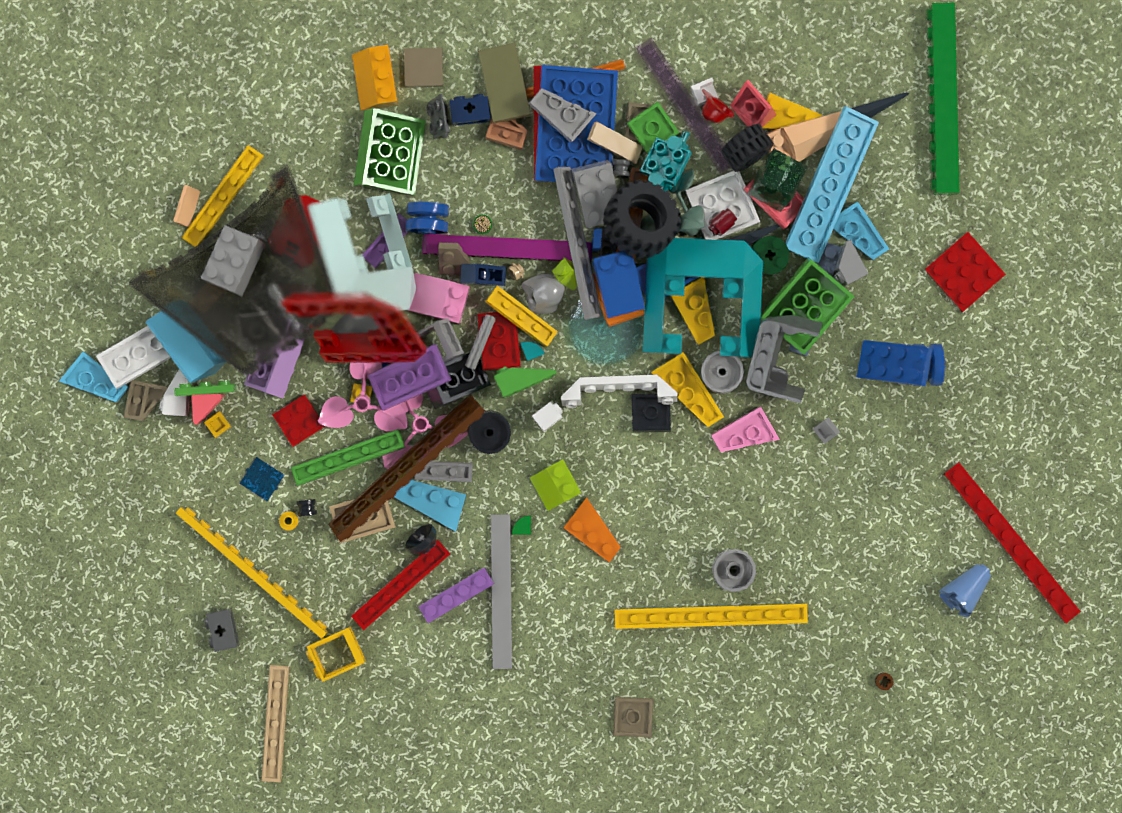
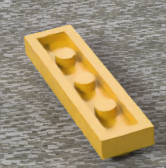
M498 285L485 301L545 348L548 347L558 332Z

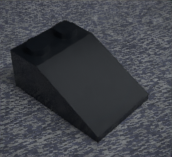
M470 353L444 363L451 381L427 391L434 409L448 405L491 385L486 372L483 371L480 359L475 369L465 366Z

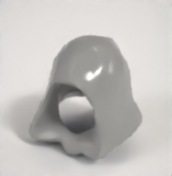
M539 274L522 283V288L527 294L526 301L530 311L534 314H549L557 310L565 288L552 275Z

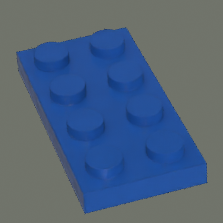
M863 340L857 378L926 387L932 348Z

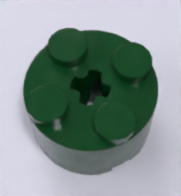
M766 236L759 239L753 245L752 249L763 260V276L777 275L787 266L789 249L781 238ZM768 252L774 256L771 261H769V258H765Z

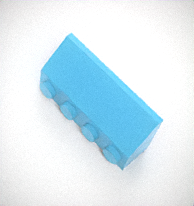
M184 301L167 306L146 321L148 327L189 383L216 374L227 362L222 352Z

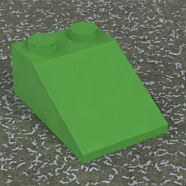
M506 366L497 370V375H494L505 399L552 378L557 373L555 370L508 369Z

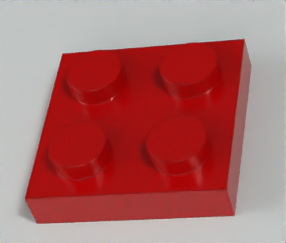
M305 394L273 414L292 447H295L326 427L318 422L319 415Z

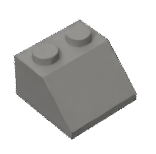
M848 240L841 246L842 248L834 270L835 275H833L834 279L843 287L868 274L851 240Z

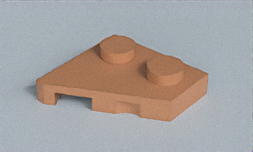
M491 118L485 139L522 150L527 130L521 124H518L515 119L494 124Z

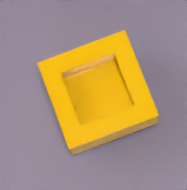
M353 384L350 402L354 403L356 397L361 395L362 384ZM366 385L365 395L371 400L373 387Z
M221 411L204 422L215 438L232 427Z

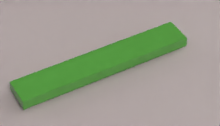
M397 429L291 467L296 486H300L406 447L401 432Z

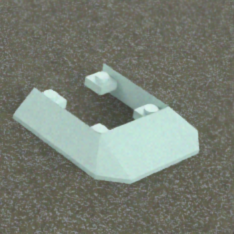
M390 193L366 199L371 216L379 217L389 252L383 254L388 269L384 271L368 273L363 255L355 256L345 220L351 218L346 199L338 200V198L308 206L334 293L368 292L400 308L401 311L410 309L416 291L412 264ZM353 316V317H354V318H362V317H368V316Z

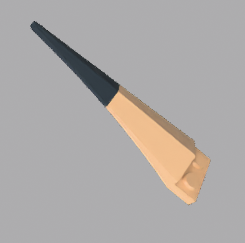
M901 93L851 109L872 118L908 96L909 93ZM841 111L780 127L767 133L774 143L769 153L776 171L798 163L826 146Z

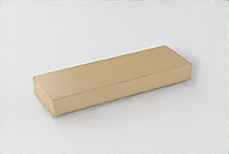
M594 122L587 139L622 159L630 161L632 164L637 163L643 148L636 142L599 122Z

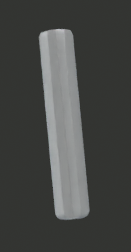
M486 314L465 364L470 369H475L495 322L493 316Z

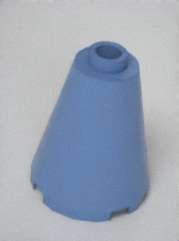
M976 564L939 590L941 593L940 598L952 610L953 607L959 610L958 614L960 616L969 617L991 578L990 570L983 564Z

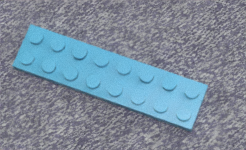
M847 106L843 107L785 242L789 251L806 259L809 257L815 263H819L879 124L878 121Z

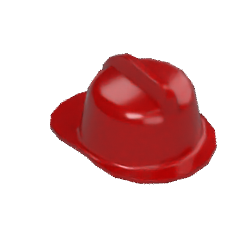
M702 89V92L707 97L702 109L703 117L713 123H721L728 117H734L730 107L720 99L712 96L705 89Z

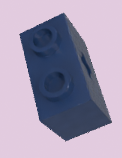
M476 94L472 98L465 99L464 96L454 97L453 100H449L453 126L491 121L488 96ZM469 105L473 108L472 113H468V110H466Z
M461 264V283L505 286L506 267L485 264Z

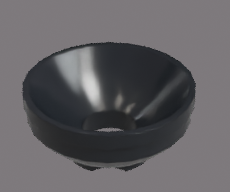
M425 524L419 527L408 538L405 548L412 554L428 553L436 544V529L432 524Z

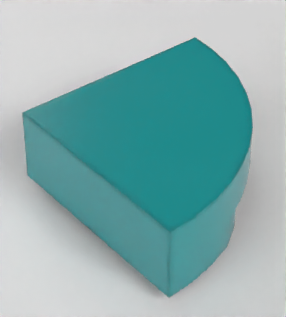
M520 343L527 361L545 355L543 349L535 343Z

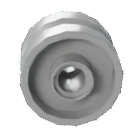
M720 351L707 356L701 369L702 380L706 387L719 394L730 393L735 390L741 383L744 373L743 365L737 356H720ZM721 368L726 370V374L723 376L719 374Z
M727 549L720 552L714 559L712 575L715 582L723 589L731 592L742 591L748 588L754 581L756 567L752 557L746 552L738 549ZM735 566L737 571L731 573L730 567Z

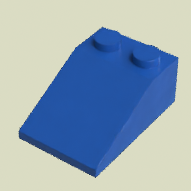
M626 251L593 259L592 265L607 319L645 309L633 256L627 255Z

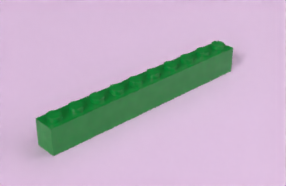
M932 3L929 9L926 10V20H929L930 28H927L926 37L930 39V47H927V58H930L927 76L931 77V84L928 85V96H931L928 114L932 115V122H929V134H932V141L929 142V152L933 154V160H930L929 163L930 172H933V179L930 180V190L933 191V195H957L960 193L955 3Z

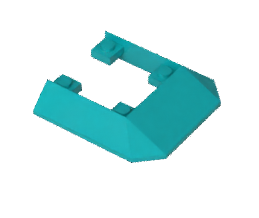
M674 238L661 253L647 258L643 352L681 354L682 334H663L665 295L684 296L685 277L724 278L723 298L742 299L740 337L721 336L720 356L752 357L760 328L763 260L745 241Z

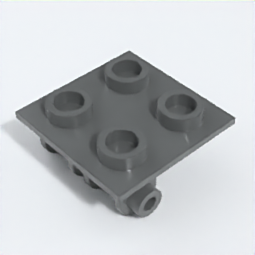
M442 94L429 101L427 105V114L431 120L429 130L431 135H433V140L440 136L441 138H448L450 133L449 123L447 124L449 121L446 119L448 116L446 114V103L443 100Z

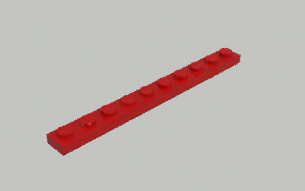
M957 462L943 475L1063 622L1067 624L1081 612L1080 609L964 467Z

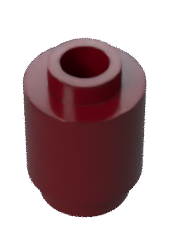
M727 208L725 211H720L709 221L710 226L708 228L713 235L716 236L718 234L722 236L735 225L737 217Z

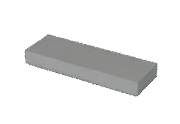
M430 461L421 473L414 476V480L472 482L473 463Z

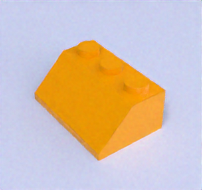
M389 46L369 47L352 54L361 111L398 105Z

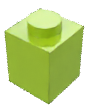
M564 257L552 272L561 284L575 290L578 285L573 262Z

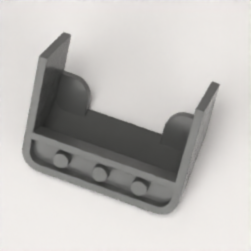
M795 315L764 319L759 328L746 383L749 389L801 404L805 389L787 384V371L776 366L784 333L793 335L802 332L818 337L823 323Z

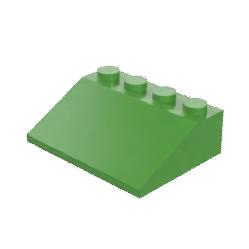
M376 108L365 110L354 186L415 195L426 120Z
M808 257L763 309L760 318L764 320L771 317L795 315L822 322L818 337L802 332L793 335L784 333L783 338L805 355L855 296Z

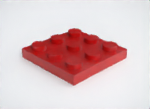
M969 232L965 233L924 269L961 312H964L1006 275Z

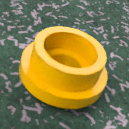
M291 511L284 512L279 518V524L284 530H293L299 523L298 516ZM287 517H290L292 519V523L290 525L286 524L285 519Z

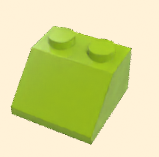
M563 459L530 477L547 511L581 494Z

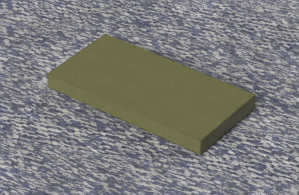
M515 42L478 50L493 123L531 116Z

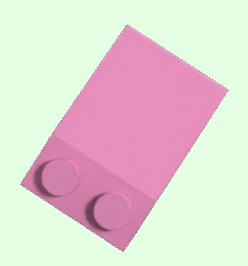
M415 273L416 291L408 311L441 320L448 318L451 323L460 325L470 287L453 281Z

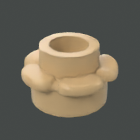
M511 263V266L507 268L509 275L515 281L519 278L523 279V267L519 263Z

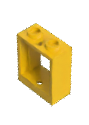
M351 626L307 646L306 655L310 662H314L316 667L314 668V673L317 679L321 678L322 682L366 662ZM344 635L355 661L327 674L315 648Z

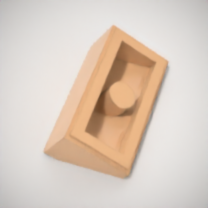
M187 185L183 187L173 220L175 223L187 227L191 225L200 195L199 190Z

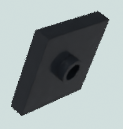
M658 394L631 395L632 433L671 432L670 404L665 405L662 402H658Z

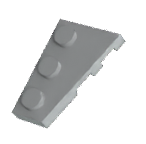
M540 89L528 103L570 143L575 140L597 114L587 111L575 103L572 104L563 100L562 97L545 89Z

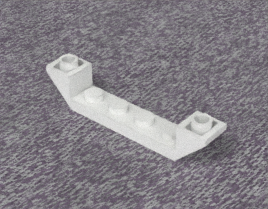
M658 375L581 377L561 396L562 406L576 408L577 405H581V391L586 393H593L596 390L614 392L615 389L633 391L634 389L641 388L642 390L650 391L657 388L658 402L669 405L677 402V392Z

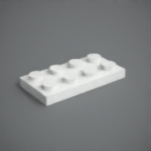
M148 326L96 355L116 390L171 358Z

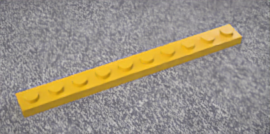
M180 507L176 514L302 623L321 639L328 633L326 630L327 626L321 620L315 621L311 617L313 614L307 608L301 609L297 605L298 601L292 595L286 596L282 592L284 589L278 583L274 582L272 584L268 580L269 576L263 570L257 571L253 567L254 563L249 558L245 557L243 559L238 554L240 551L232 544L228 546L224 542L225 538L220 533L216 532L214 534L209 529L211 526L205 520L199 521L195 517L196 513L189 507L186 509Z
M807 603L614 609L615 629L808 623Z

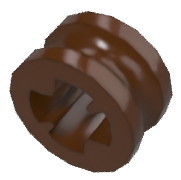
M884 672L877 675L875 683L879 689L889 690L892 688L894 681L891 675ZM883 676L889 679V683H886L885 687H882L883 684L879 683Z

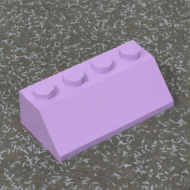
M274 314L279 348L255 352L244 385L283 398L291 375L294 372V367L300 355L304 339L307 336L309 326Z

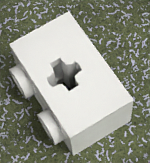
M549 402L532 417L545 432L562 419L561 414L563 411L557 403L553 405Z

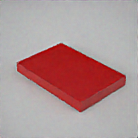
M499 312L477 314L479 330L486 314L495 318L481 354L483 371L499 370L506 366L508 369L520 368L517 326Z

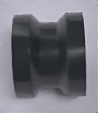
M316 499L296 501L299 507L298 517L317 515V510L314 507Z

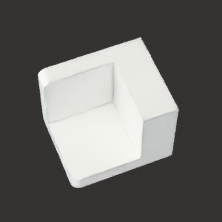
M713 78L691 86L690 90L697 107L705 104L707 100L702 89L718 98L713 86Z

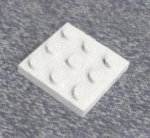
M740 171L729 172L685 191L691 207L702 206L704 209L705 228H700L704 239L718 240L760 223L750 196L743 190L746 186ZM727 208L730 209L737 217L735 225L722 236L718 234L716 236L713 235L708 228L710 226L709 221L720 211H725Z

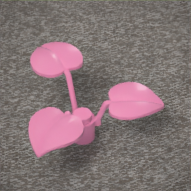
M350 363L352 377L355 379L363 378L361 395L356 397L354 405L349 406L342 397L334 396L329 398L322 407L318 422L332 428L345 427L354 418V414L350 410L351 408L359 412H365L369 408L378 410L374 415V421L378 428L384 431H394L407 428V415L401 404L382 411L381 407L371 405L370 398L365 395L366 378L369 379V374L382 369V363Z
M422 394L400 403L405 412L409 411L415 418L412 422L414 431L404 442L406 448L382 456L384 468L389 469L412 448L407 444L416 433H423L427 428H433L425 417H418L413 409H418L423 401ZM447 415L437 417L435 426ZM467 431L457 436L454 439L452 445H450L449 447L457 444L460 440L465 438L468 435Z

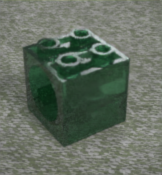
M774 148L761 163L747 194L781 212L793 199L808 166Z

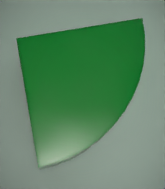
M531 515L522 517L515 523L512 535H531Z

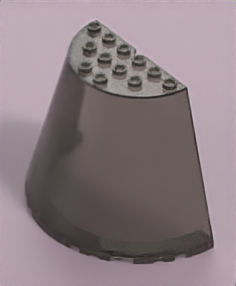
M284 165L270 176L272 178V182L269 184L271 190L267 188L258 197L260 200L257 203L254 201L246 210L225 225L265 243L242 297L201 279L223 227L196 247L188 250V254L184 257L180 255L169 261L170 267L165 268L164 265H161L155 269L142 271L127 282L130 287L243 375L247 373L253 375L260 370V366L265 363H272L280 357L279 354L282 352L293 350L299 345V340H306L311 337L316 327L320 328L327 322L326 319L336 314L317 313L316 317H298L296 314H289L281 304L283 299L294 293H334L327 268L288 165Z

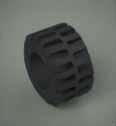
M755 124L745 128L730 139L723 147L721 154L734 172L749 168L763 158L771 150L774 143L762 126Z

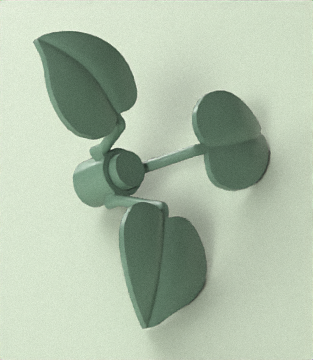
M692 168L683 171L676 186H673L671 191L669 190L671 194L676 193L685 211V214L680 217L681 225L679 226V231H684L689 237L697 234L700 228H705L703 207L694 206L688 210L681 197V191H686L694 180V170ZM647 215L641 221L640 229L655 231V224L650 215Z

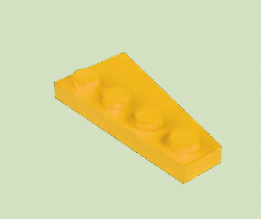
M684 352L651 372V374L658 375L677 392V399L707 427L724 418Z

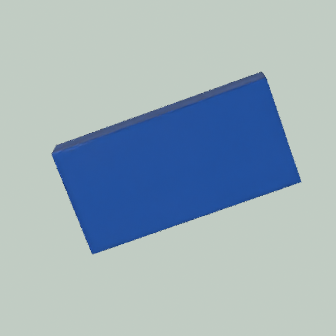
M595 229L593 232V252H599L601 249L602 229Z

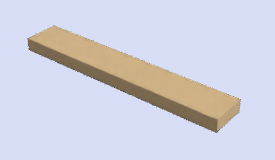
M270 665L261 780L265 782L281 783L289 666Z

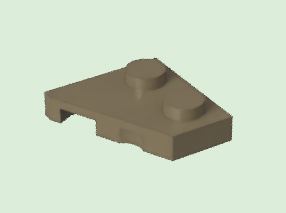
M439 243V273L461 275V264H471L468 255L463 252L459 243Z
M132 380L124 418L144 421L162 399L168 387Z

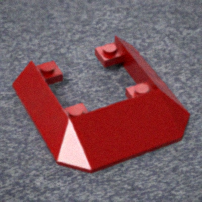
M368 292L294 293L281 301L282 306L289 314H296L298 317H316L317 313H350L352 316H371L379 328L368 330V333H334L330 329L315 330L313 338L319 344V354L326 363L416 362L427 352L426 346L401 309Z

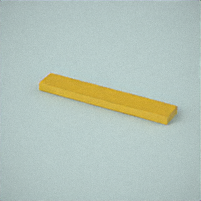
M247 145L181 238L195 248H199L264 156Z

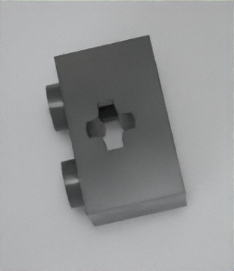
M232 608L206 614L205 626L207 630L210 629L211 637H209V644L211 648H214V652L240 646ZM220 625L221 628H225L223 636L221 633L217 632V629L220 628Z

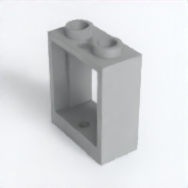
M448 318L437 321L416 332L422 338L436 331L446 353V356L442 358L444 363L464 354Z

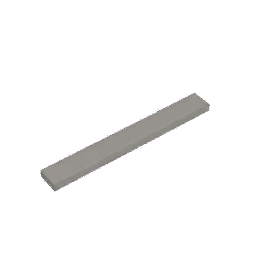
M557 167L553 170L584 319L600 318L601 313L571 168Z
M491 515L492 580L494 582V585H492L493 669H512L510 515Z

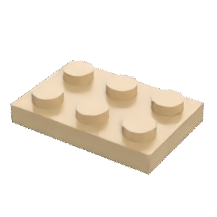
M354 500L329 506L332 518L334 519ZM388 500L377 513H373L363 526H359L352 536L342 543L395 528Z

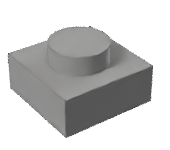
M829 417L813 428L824 444L840 433Z

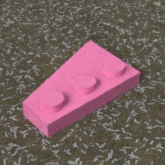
M761 406L711 434L720 452L780 440Z

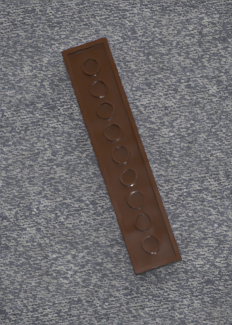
M471 394L328 523L335 537L341 543L349 539L359 526H363L373 513H377L387 500L394 498L397 491L407 486L416 474L421 473L430 461L435 460L445 447L447 448L452 445L454 439L460 434L465 433L469 425L482 417L485 410Z

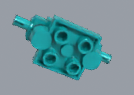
M683 130L680 137L671 136L667 141L656 137L640 169L641 174L649 176L648 181L653 182L655 186L657 184L662 186L665 192L666 190L671 191L672 187L676 186L692 154L689 150V145L686 144L690 133Z

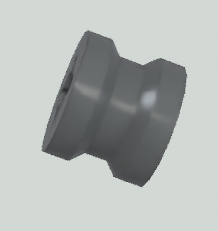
M612 160L614 177H630L628 167L631 162L628 160Z

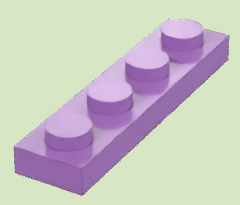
M484 567L420 605L419 609L427 623H430L494 585V582Z

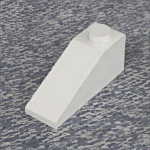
M180 369L166 390L163 399L160 400V411H162L163 415L187 417L189 415L190 395L175 396L174 388H179V384L189 383Z

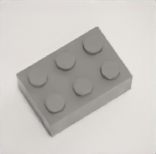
M608 160L571 169L582 223L586 228L603 224V218L605 217L603 214L604 209L617 192L612 164Z
M224 225L201 279L242 297L265 243Z

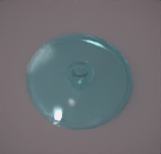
M579 300L570 315L569 334L574 347L583 357L597 364L611 365L628 359L637 351L643 340L644 315L608 327L601 310L600 318L585 320L581 300Z

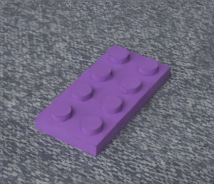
M437 345L428 347L427 352L416 362H395L368 375L382 411L451 381Z

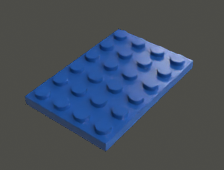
M541 65L540 89H545L562 97L563 100L572 104L575 103L581 106V108L597 114L575 140L570 143L538 113L534 181L556 182L553 169L557 167H570L573 169L605 160L612 164L613 153L587 139L594 122H599L613 131L615 129L618 71Z

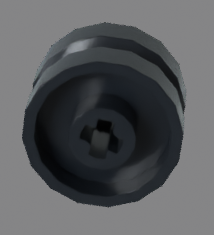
M485 410L482 417L474 421L468 428L470 442L481 453H498L510 441V425L505 416L498 411ZM488 429H492L493 435L490 434V436H488L486 434V431Z

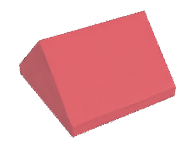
M749 80L744 83L730 105L747 127L755 124H760L763 127L776 116L773 108Z
M223 393L192 395L193 423L195 425L200 424L226 395Z

